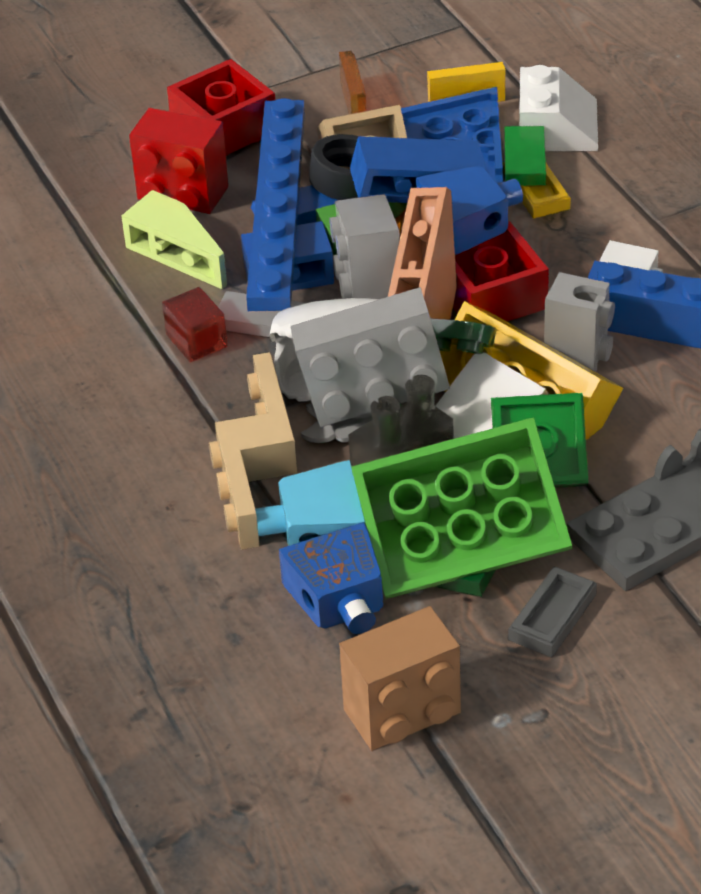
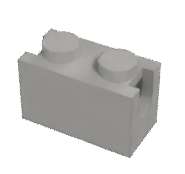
M559 272L545 298L544 343L595 372L597 371L599 360L606 362L609 360L613 347V336L608 335V328L611 326L615 311V303L609 302L610 283Z

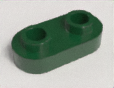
M431 319L439 351L450 352L452 344L457 345L456 349L459 351L483 354L484 347H493L496 334V328L468 321Z

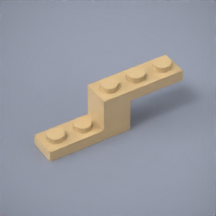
M270 352L253 355L254 373L247 374L251 400L259 399L260 401L255 403L256 415L215 422L217 441L209 442L213 469L222 468V472L216 473L220 499H229L230 504L224 505L228 532L237 531L241 550L259 547L256 511L248 482L297 473L295 440Z

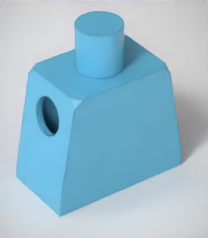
M350 460L282 478L278 482L280 505L255 508L258 536L285 533L288 546L362 522L365 524Z

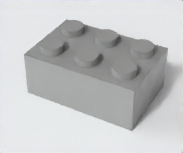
M421 287L290 326L295 352L320 427L450 389Z

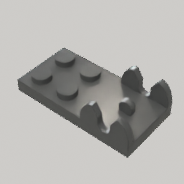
M701 428L692 440L690 453L684 460L683 456L672 445L667 446L658 459L653 477L566 524L570 540L625 591L701 550Z

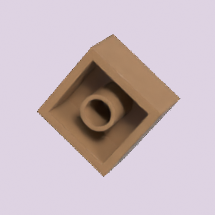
M431 606L339 643L344 711L371 751L389 743H397L410 734L434 724L444 723L452 716L461 713L460 645Z

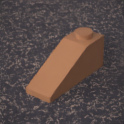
M447 187L411 188L388 297L421 287L430 318L450 320L457 288L451 190Z

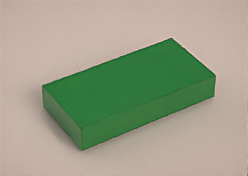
M504 126L505 181L516 179L520 186L546 185L544 126Z

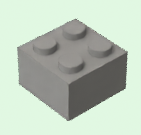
M385 194L335 201L336 217H330L329 223L332 242H336L337 255H333L335 278L339 280L342 299H382L388 297L400 235Z

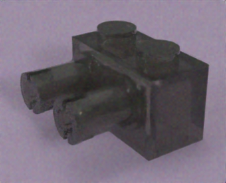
M420 374L414 376L413 381L409 379L405 383L407 402L400 403L392 396H382L378 398V402L374 400L371 403L372 420L348 434L351 467L454 439L453 418L434 405L435 382L431 377Z

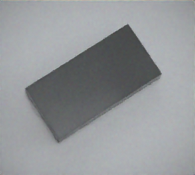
M554 566L509 627L508 640L552 658L596 596L597 583Z

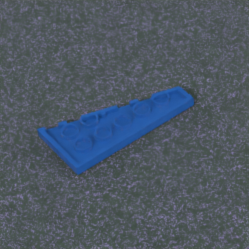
M497 87L401 108L407 138L478 141L488 173L497 184L503 182Z

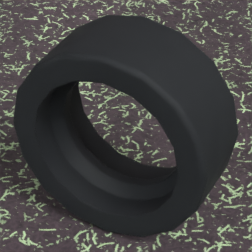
M337 134L326 136L316 142L311 153L309 179L317 191L337 200L358 198L350 169L340 167L351 166L358 136Z

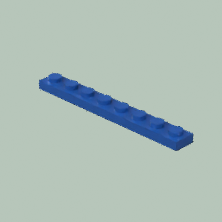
M281 98L275 101H265L246 296L248 312L283 311L284 309L291 308L305 121L304 100Z

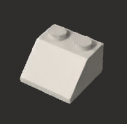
M544 65L520 67L519 126H544L545 151H598L597 99L559 67H547Z

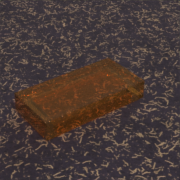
M352 50L339 52L340 84L348 114L365 112L366 93L355 54L352 53Z

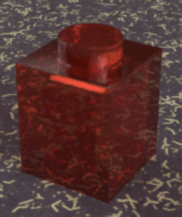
M200 286L162 302L166 335L189 362L228 347L224 313Z

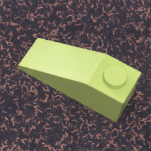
M152 190L121 215L126 248L220 289L227 286L224 252L184 203Z

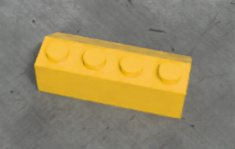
M464 301L455 320L475 322L496 328L493 347H484V353L542 386L549 394L583 393L586 440L604 426L624 389L623 387L491 312ZM452 344L450 352L440 351L449 386L452 385L474 355L473 353L459 351L456 349L457 345Z

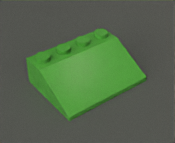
M534 417L351 467L369 538L381 572L382 587L386 599L452 582L458 578L489 572L573 549Z

